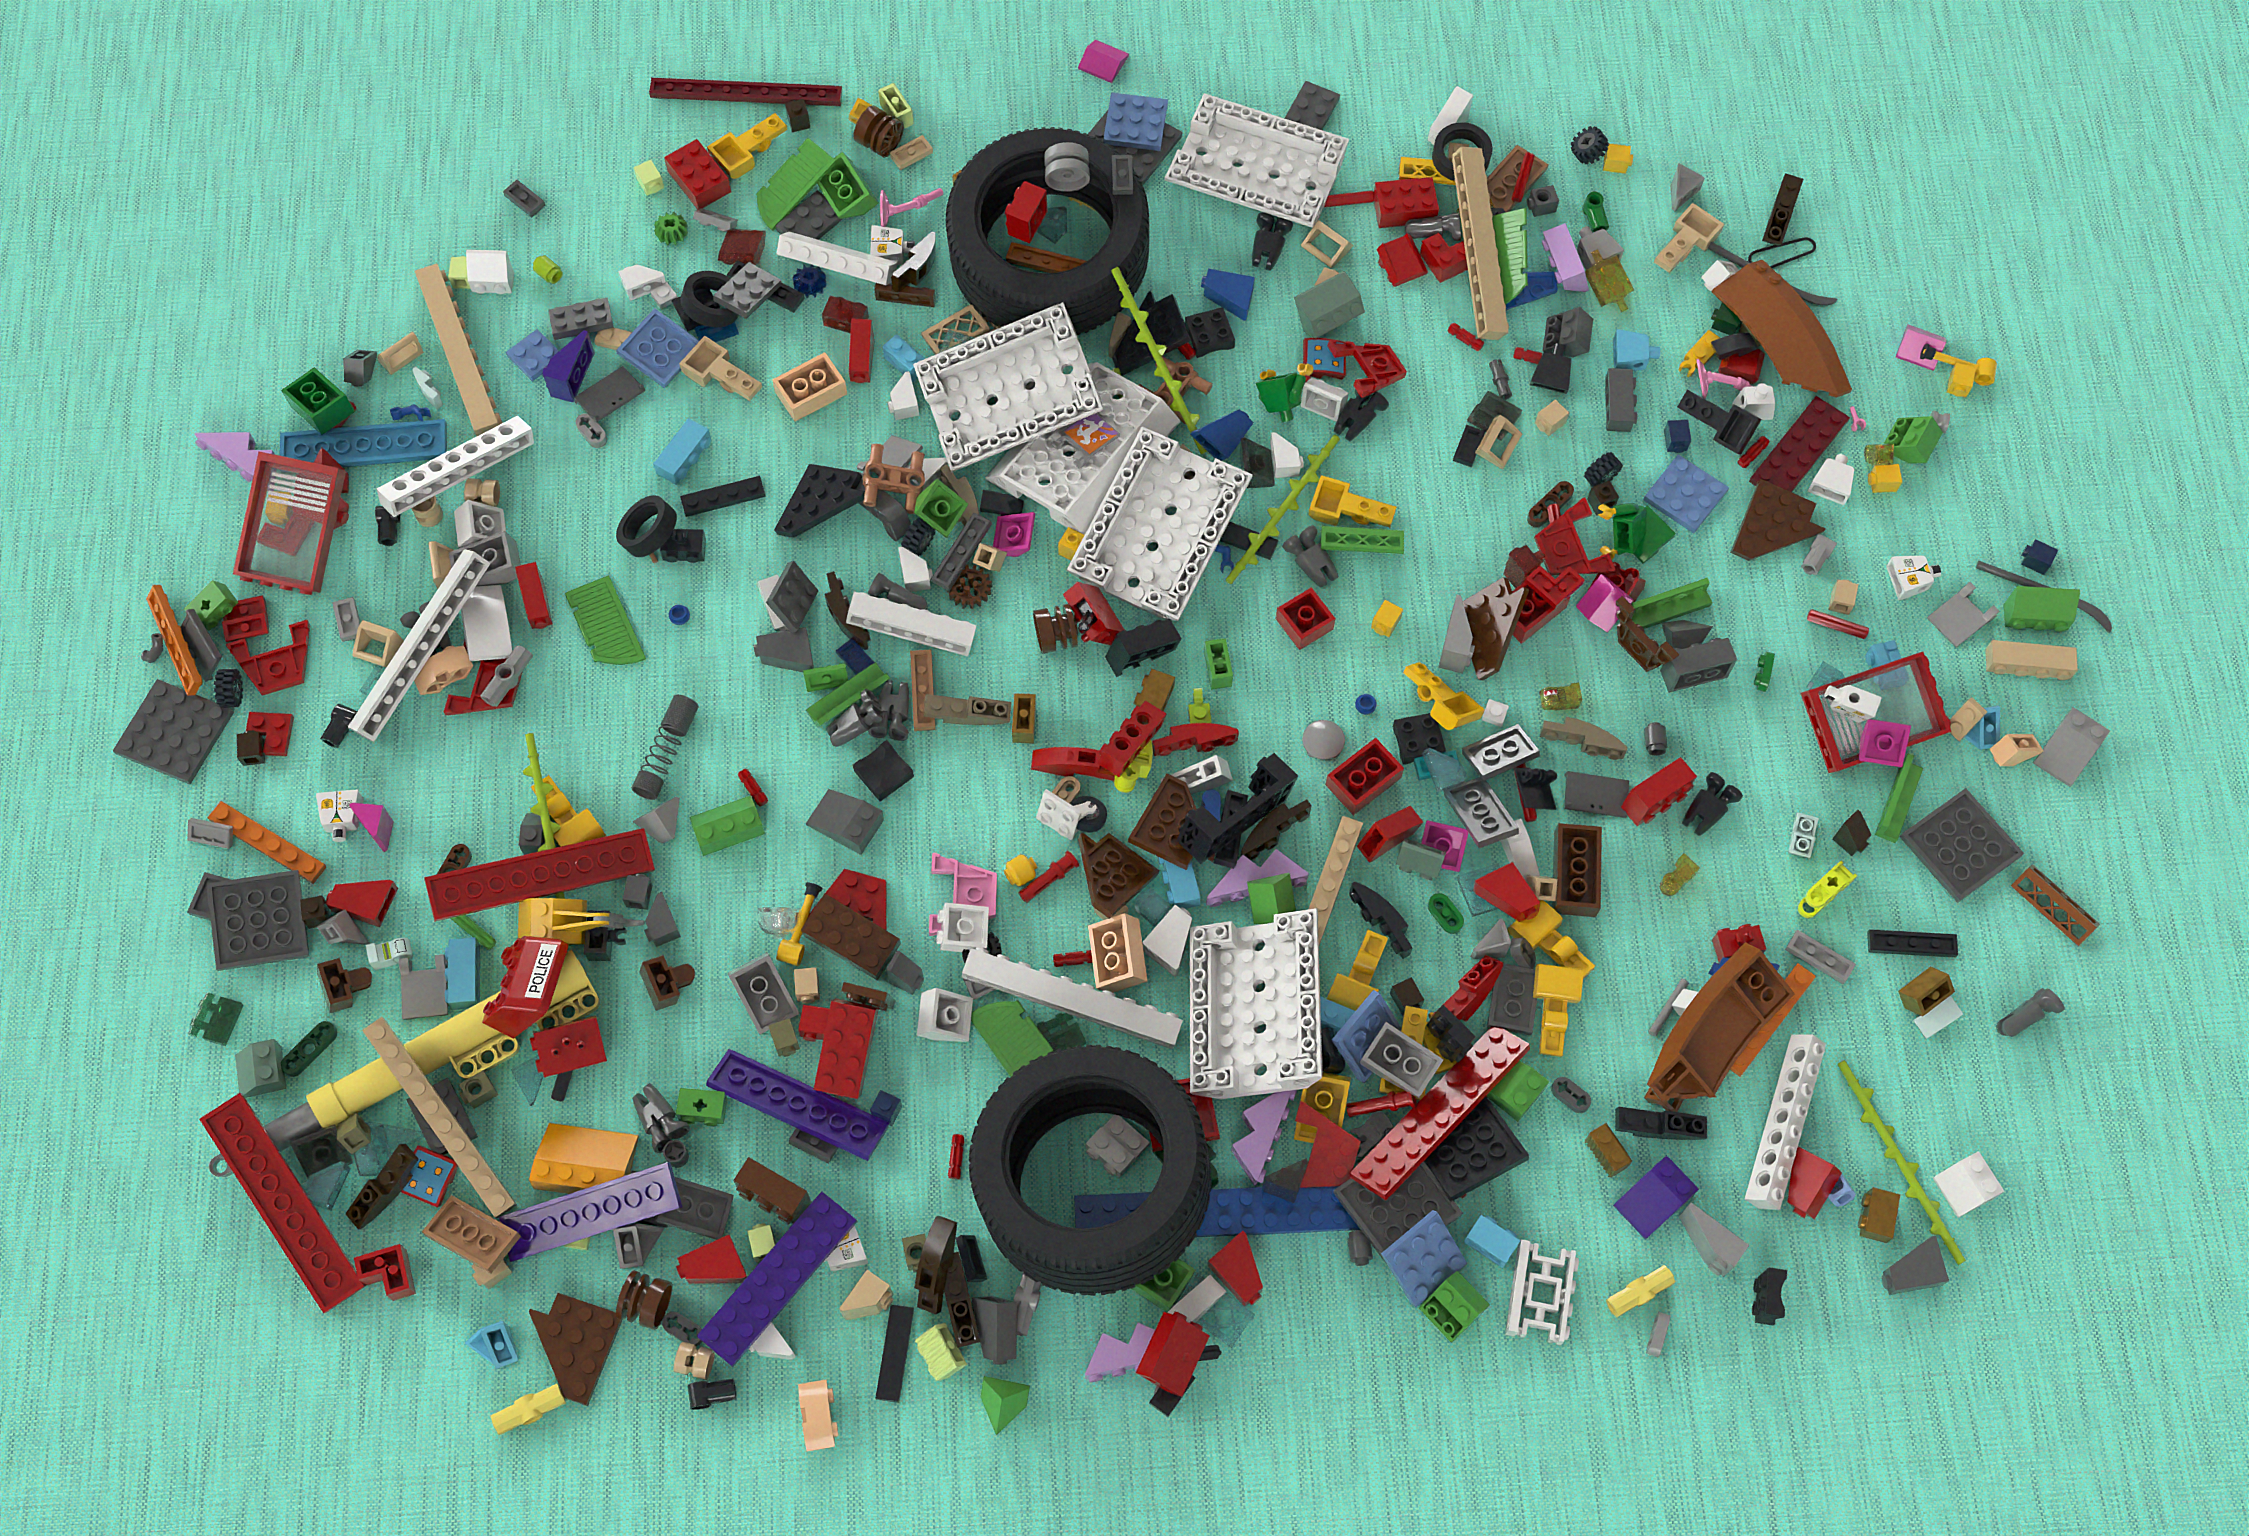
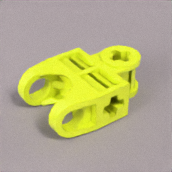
M1151 740L1120 777L1115 775L1114 786L1117 790L1124 793L1131 792L1139 777L1147 778L1151 769L1153 755Z
M1841 860L1809 889L1806 896L1798 904V912L1805 918H1813L1839 892L1847 888L1857 878V875H1853L1843 865L1844 862ZM1807 903L1813 907L1814 912H1805L1802 907L1803 904Z

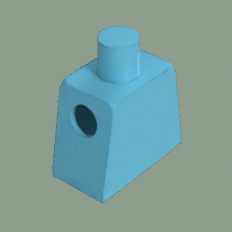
M1616 329L1613 338L1615 369L1644 370L1648 365L1649 358L1659 359L1660 347L1649 346L1648 335Z

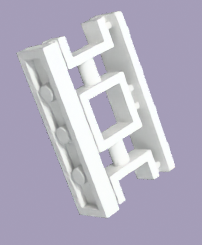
M1521 1239L1517 1246L1505 1335L1513 1337L1518 1335L1524 1338L1527 1334V1327L1549 1331L1547 1342L1556 1343V1345L1561 1346L1564 1340L1569 1338L1570 1326L1566 1325L1567 1317H1571L1573 1303L1569 1302L1570 1295L1575 1292L1576 1281L1573 1280V1272H1577L1579 1258H1576L1575 1250L1566 1251V1249L1560 1250L1559 1259L1537 1255L1539 1244H1531L1530 1241ZM1529 1252H1531L1530 1262L1542 1264L1541 1274L1530 1272L1527 1281H1525ZM1565 1259H1567L1564 1287L1562 1289V1279L1550 1276L1551 1266L1562 1268L1565 1264ZM1534 1281L1555 1285L1552 1305L1531 1301ZM1525 1297L1524 1307L1536 1309L1535 1320L1524 1318L1521 1327H1519L1522 1298ZM1560 1304L1558 1331L1555 1334L1556 1324L1544 1322L1545 1311L1557 1313Z

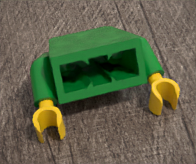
M1300 363L1297 366V370L1300 373L1298 375L1296 372L1276 376L1274 370L1267 369V372L1263 371L1260 373V378L1263 380L1256 382L1259 391L1258 397L1265 405L1267 412H1279L1282 422L1293 420L1291 409L1301 404V394L1306 381L1305 375L1309 376L1313 372V366L1308 363L1306 365Z
M1635 503L1615 505L1613 508L1601 504L1598 509L1604 512L1598 514V516L1609 520L1613 514L1615 515L1613 517L1614 549L1611 550L1608 546H1603L1599 551L1602 555L1609 553L1611 560H1613L1615 554H1634L1646 533V508Z

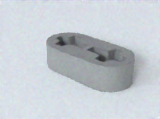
M587 413L581 414L576 418L578 431L592 447L601 448L606 444L607 437L605 431ZM582 423H589L590 428H587L586 425H582ZM595 433L598 437L601 438L597 440L593 437V434Z
M1662 1312L1657 1313L1646 1354L1659 1357L1669 1326L1670 1315Z

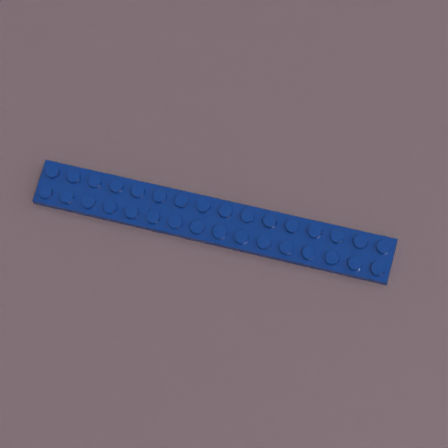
M1339 1186L1211 1189L1207 1212H1204L1205 1218L1200 1229L1196 1231L1197 1235L1195 1238L1237 1236L1242 1231L1246 1235L1361 1229L1334 1195L1333 1191ZM1151 1192L1074 1196L1075 1227L1095 1228L1114 1223L1136 1210L1148 1198Z

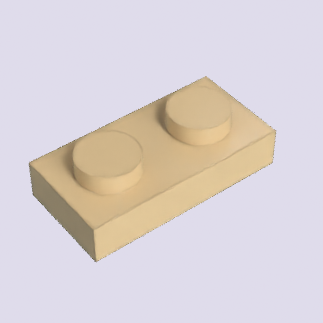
M921 135L891 151L890 157L897 167L902 170L932 154L933 148L925 137Z
M618 328L600 330L594 342L597 346L617 350L632 332Z
M1971 697L1950 719L1952 732L1949 733L1958 741H1961L1983 718L1987 711Z

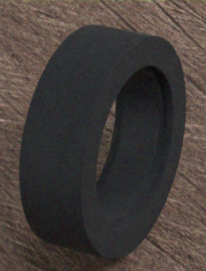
M1458 122L1446 126L1438 133L1433 147L1432 160L1435 168L1442 176L1455 181L1453 163L1444 153L1445 145L1455 139H1466L1473 142L1478 148H1482L1486 172L1493 148L1488 134L1483 129L1471 123Z
M699 271L690 275L685 281L681 294V306L685 313L694 321L709 327H725L735 322L739 316L728 308L714 309L707 307L694 296V292L699 289L718 291L731 278L715 271Z
M656 495L647 496L639 500L622 517L616 531L617 542L634 557H645L652 554L672 534L677 521L676 511L661 497ZM658 514L651 528L645 534L635 539L638 530L644 522Z

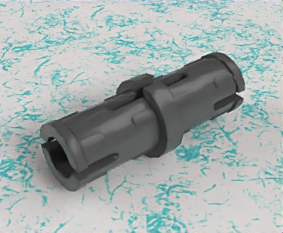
M1497 359L1489 363L1494 378L1492 379L1493 384L1497 387L1499 398L1506 400L1512 397L1507 381L1509 378L1505 374L1502 361L1498 359L1497 362Z

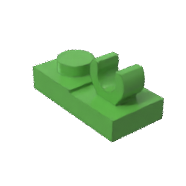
M845 663L803 670L807 692L839 687L848 681Z

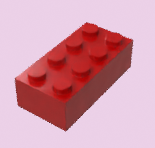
M836 998L831 1001L813 1090L858 1099L862 1095L879 1007Z

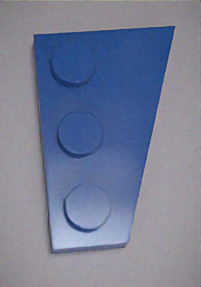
M1556 271L1523 272V274L1528 273V286H1525L1512 301L1505 304L1506 310L1555 294L1558 290L1554 274Z

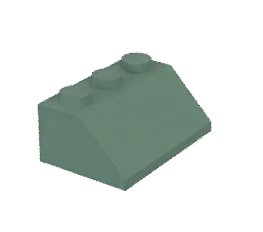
M1345 271L1294 297L1303 331L1315 339L1365 313L1361 295Z

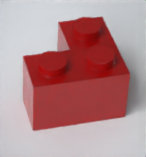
M1440 233L1422 240L1420 255L1439 283L1468 270L1464 241L1449 247Z
M401 1244L354 1257L358 1280L364 1285L383 1281L386 1296L393 1301L416 1294L407 1250Z

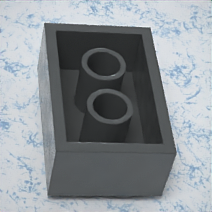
M1715 638L1708 643L1692 644L1689 648H1675L1680 655L1673 661L1662 665L1660 672L1668 692H1673L1728 678L1737 658L1729 638Z

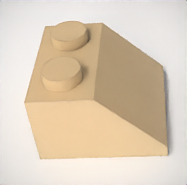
M866 1270L839 1308L843 1318L851 1320L880 1314L883 1309L886 1311L893 1302L891 1287L872 1272Z

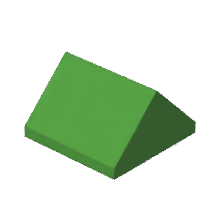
M936 479L917 496L914 513L947 538L965 511L968 503L940 480Z
M1290 873L1247 881L1254 924L1274 923L1275 914L1296 911Z

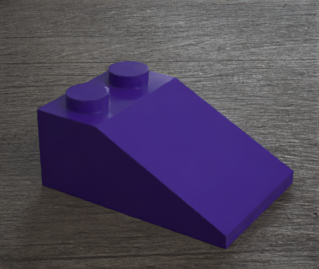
M582 331L550 359L548 365L544 367L542 376L551 397L574 403V397L577 396L595 354L588 331Z
M1666 1155L1613 1206L1646 1240L1693 1197L1699 1188Z

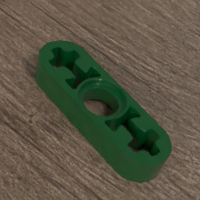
M328 1021L318 1023L282 1059L281 1069L290 1077L301 1074L336 1039L337 1029ZM326 1029L330 1034L328 1036L323 1035L322 1030ZM316 1037L322 1043L319 1045L318 1042L313 1038ZM312 1043L315 1045V1050L311 1054H304L303 1049L307 1044ZM298 1053L305 1059L304 1061L297 1056ZM293 1062L297 1067L292 1069L288 1064Z

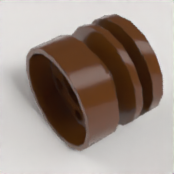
M874 105L869 106L856 123L853 135L854 141L866 148H870L871 151L883 158L888 157L890 152L896 149L902 138L904 124L892 115H887L885 111Z
M1068 603L1063 604V614H1061L1059 606H1055L1054 616L1052 617L1047 608L1033 611L1036 635L1042 654L1056 651V641H1060L1063 649H1067V639H1069L1072 648L1078 646L1077 623Z
M633 1270L621 1288L616 1307V1317L622 1320L627 1317L628 1322L632 1323L639 1315L640 1326L656 1330L668 1309L673 1284L672 1282L655 1278L649 1286V1275L643 1274L641 1276L640 1272Z

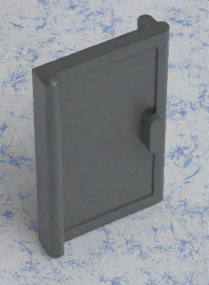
M622 366L575 396L574 402L578 403L597 423L645 392V389Z
M187 609V616L181 625V633L184 640L188 643L189 652L195 660L198 671L204 681L207 682L213 679L212 674L222 656L194 609Z
M1570 771L1564 774L1566 777L1564 809L1627 818V813L1621 808V805L1629 794V780Z

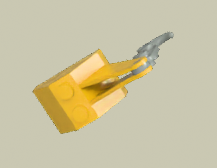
M530 898L519 902L518 938L523 936L560 939L568 943V945H584L586 930L600 926L623 928L645 924L644 920L625 919L623 915L616 913L587 912V900ZM587 917H593V921H586Z

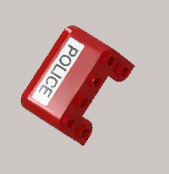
M523 936L518 938L512 946L506 947L501 958L503 959L502 964L508 968V971L500 983V986H502L501 992L492 1002L489 1001L483 1009L485 1015L482 1023L514 1039L541 1019L550 1007L568 950V943L560 939Z

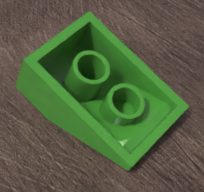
M1519 1061L1486 1097L1518 1122L1546 1089L1549 1081L1532 1067Z

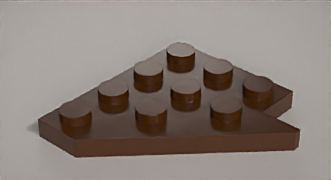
M1760 479L1757 482L1730 553L1750 561L1822 534L1826 528L1810 522L1817 503Z
M1505 577L1463 601L1473 636L1471 645L1475 646L1471 659L1477 678L1482 681L1499 672L1529 593L1528 588L1525 587L1513 593L1509 580Z
M1166 774L1128 838L1129 843L1185 870L1188 869L1194 857L1176 840L1180 834L1179 828L1186 821L1184 819L1186 814L1192 809L1197 810L1186 782ZM1215 854L1207 860L1213 862Z
M1083 832L1078 838L1092 906L1109 919L1155 879L1159 873L1157 868L1110 833L1106 834L1097 843Z

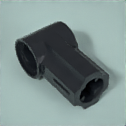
M376 506L375 517L378 524V543L385 546H393L397 543V523H400V514L393 517L383 506Z
M340 703L337 704L332 710L331 721L320 739L327 745L338 748L350 729L348 725L358 711Z
M1333 1028L1321 1029L1322 1071L1340 1074L1344 1070L1346 1063L1332 1041L1335 1036Z
M734 1379L710 1383L708 1381H699L688 1384L691 1410L705 1409L711 1407V1404L737 1400Z

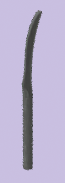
M1713 242L1708 247L1709 250L1742 268L1749 264L1748 261ZM1791 286L1803 300L1814 304L1832 305L1838 300L1837 298L1810 294Z
M1978 561L1976 568L2022 586L2051 588L1982 561ZM2079 599L2077 608L2092 616L2110 633L2112 626L2108 617L2094 605Z

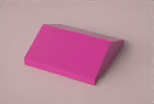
M1094 40L1086 47L1078 69L1112 83L1129 57V53Z
M1035 513L998 516L993 547L1007 552L1006 556L1018 557L1029 551Z
M1601 574L1576 607L1589 621L1608 633L1619 620L1616 617V612L1619 610V606H1616V600L1622 596L1630 604L1634 600L1606 576Z
M1868 719L1860 738L1859 760L1902 767L1911 725Z
M1426 820L1421 844L1446 852L1441 868L1459 872L1468 838V831L1463 828Z

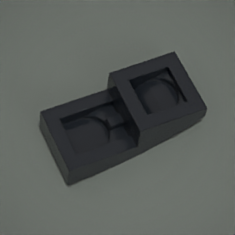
M1750 333L1733 334L1711 342V346L1719 360L1736 353L1741 357L1758 349Z
M983 490L980 512L1001 514V516L1021 514L1023 512L1024 500L999 492Z

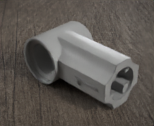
M1818 534L1810 547L1809 554H1807L1801 565L1804 572L1809 575H1817L1837 543Z

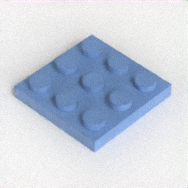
M1111 92L1103 138L1104 143L1161 151L1168 99Z
M654 308L618 347L616 352L665 388L681 371L679 363L695 347L699 340Z
M1678 454L1647 492L1643 500L1692 533H1695L1727 493L1729 487Z
M1375 990L1370 993L1332 1039L1356 1078L1363 1083L1366 1082L1373 1072L1361 1065L1360 1061L1385 1022L1401 1031V1026L1385 1000Z
M1434 1210L1381 1253L1409 1302L1415 1307L1435 1292L1447 1278L1467 1264L1441 1217Z

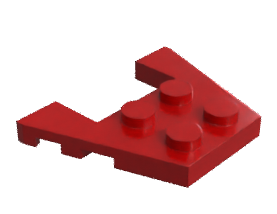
M1329 340L1327 347L1335 358L1354 356L1368 378L1356 379L1353 385L1361 398L1406 376V369L1389 345L1365 343L1364 346H1359L1350 341H1346L1345 344L1336 343V340Z
M1586 497L1579 500L1578 503L1570 507L1564 514L1534 537L1550 575H1560L1569 566L1578 574H1604L1616 571L1609 553L1588 560L1573 522L1592 515Z
M308 620L289 625L293 644L252 657L245 638L226 644L231 654L262 696L304 683L310 632Z
M464 641L463 646L467 651L466 642ZM507 658L479 660L481 663L471 697L448 694L443 712L449 716L513 707L522 673L518 677L517 685L509 689L497 707H493L487 704L480 695L495 676L496 667L504 663ZM506 674L503 678H507L511 674Z
M844 869L825 894L887 930L886 880ZM814 907V908L812 909V911L809 913L808 918H809V916L811 915V913L813 912V910L815 909V907Z
M1300 1101L1295 1121L1316 1127V1136L1305 1174L1282 1168L1277 1187L1340 1186L1351 1178L1350 1172L1353 1170L1361 1141L1306 1103Z

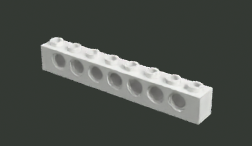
M516 416L377 488L380 504L395 517L534 444L532 428L519 416Z
M1813 1034L1791 1035L1745 1195V1200L1758 1209L1780 1210L1826 1047V1044Z

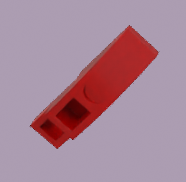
M1190 723L1170 727L1169 736L1152 740L1154 756H1166L1175 750L1190 749L1193 745H1195L1197 752H1210L1215 747L1233 745L1238 741L1239 731L1230 726L1214 723Z
M1050 747L1036 749L1032 752L1031 770L1065 777H1073L1074 773L1111 781H1114L1115 778L1113 773L1098 765L1100 759L1099 750L1080 747Z
M1485 955L1458 981L1460 988L1443 1005L1459 1020L1467 1022L1490 993L1504 966L1503 962Z

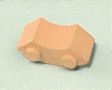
M448 646L443 651L428 658L414 680L420 695L440 693L450 683L465 679L473 668V664L469 661L465 647Z
M827 1379L798 1384L806 1452L835 1447V1437L839 1436L837 1422L832 1421L830 1403H834L833 1388L828 1389Z

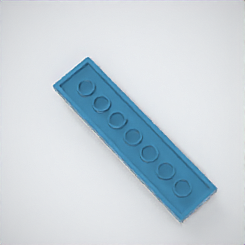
M445 419L332 428L323 435L317 430L280 433V456L313 463L321 447H323L342 467L433 460L447 452V423Z

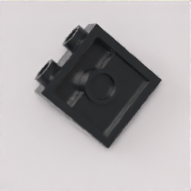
M1442 1005L1426 1026L1434 1037L1441 1040L1436 1046L1441 1056L1448 1059L1451 1063L1454 1061L1459 1063L1473 1047L1471 1042L1476 1036L1451 1011Z

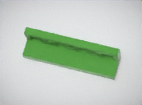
M1322 526L1320 534L1321 549L1404 554V531Z
M1708 578L1632 603L1631 605L1635 608L1632 621L1646 629L1710 607L1713 602L1706 591L1710 584Z
M875 662L808 707L806 712L814 724L819 727L858 701L864 689L867 688L872 691L890 679L887 673L884 674Z
M1909 753L1904 758L1903 766L1898 769L1875 833L1876 836L1896 843L1923 771L1922 767L1912 764L1914 755Z

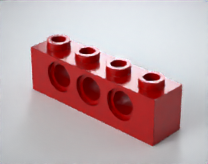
M1146 700L1140 707L1136 706L1131 713V718H1126L1120 726V731H1115L1110 737L1109 744L1104 743L1098 754L1101 756L1098 765L1120 777L1162 727L1167 713Z

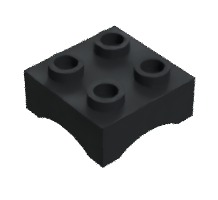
M1223 307L1185 317V325L1193 348L1196 351V358L1203 357L1214 351L1235 348V338Z
M1430 713L1394 720L1392 727L1398 742L1403 765L1412 763L1414 758L1446 752L1439 723L1431 717Z
M888 740L880 744L871 754L853 764L854 772L879 802L914 777L911 767L897 754Z
M1769 1267L1758 1276V1279L1755 1278L1753 1291L1757 1295L1756 1301L1752 1305V1315H1755V1323L1773 1326L1776 1319L1785 1317V1307L1782 1302L1781 1291L1784 1281L1787 1279L1788 1270Z

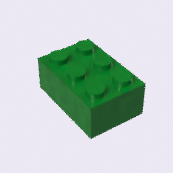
M315 367L281 390L291 408L321 435L355 412L347 396Z

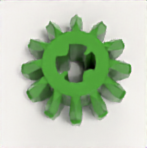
M666 212L664 217L659 215L658 221H655L654 232L661 243L665 242L667 245L674 243L676 245L677 241L683 242L684 237L688 234L687 222L681 214L677 215L673 212L669 215Z

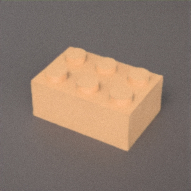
M825 352L772 379L776 395L795 422L847 395L845 380Z
M1124 913L1088 926L1097 989L1114 993L1148 982L1138 918Z

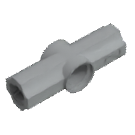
M516 646L506 661L496 667L495 676L480 697L487 704L497 707L509 689L517 685L519 675L533 657L532 653L522 646ZM506 674H511L509 677L503 678Z
M1024 1272L1013 1300L1017 1302V1335L1027 1336L1033 1312H1036L1041 1286L1040 1281L1035 1282L1025 1276Z

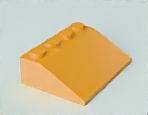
M549 1123L535 1155L529 1182L533 1189L571 1194L630 1175L639 1136Z

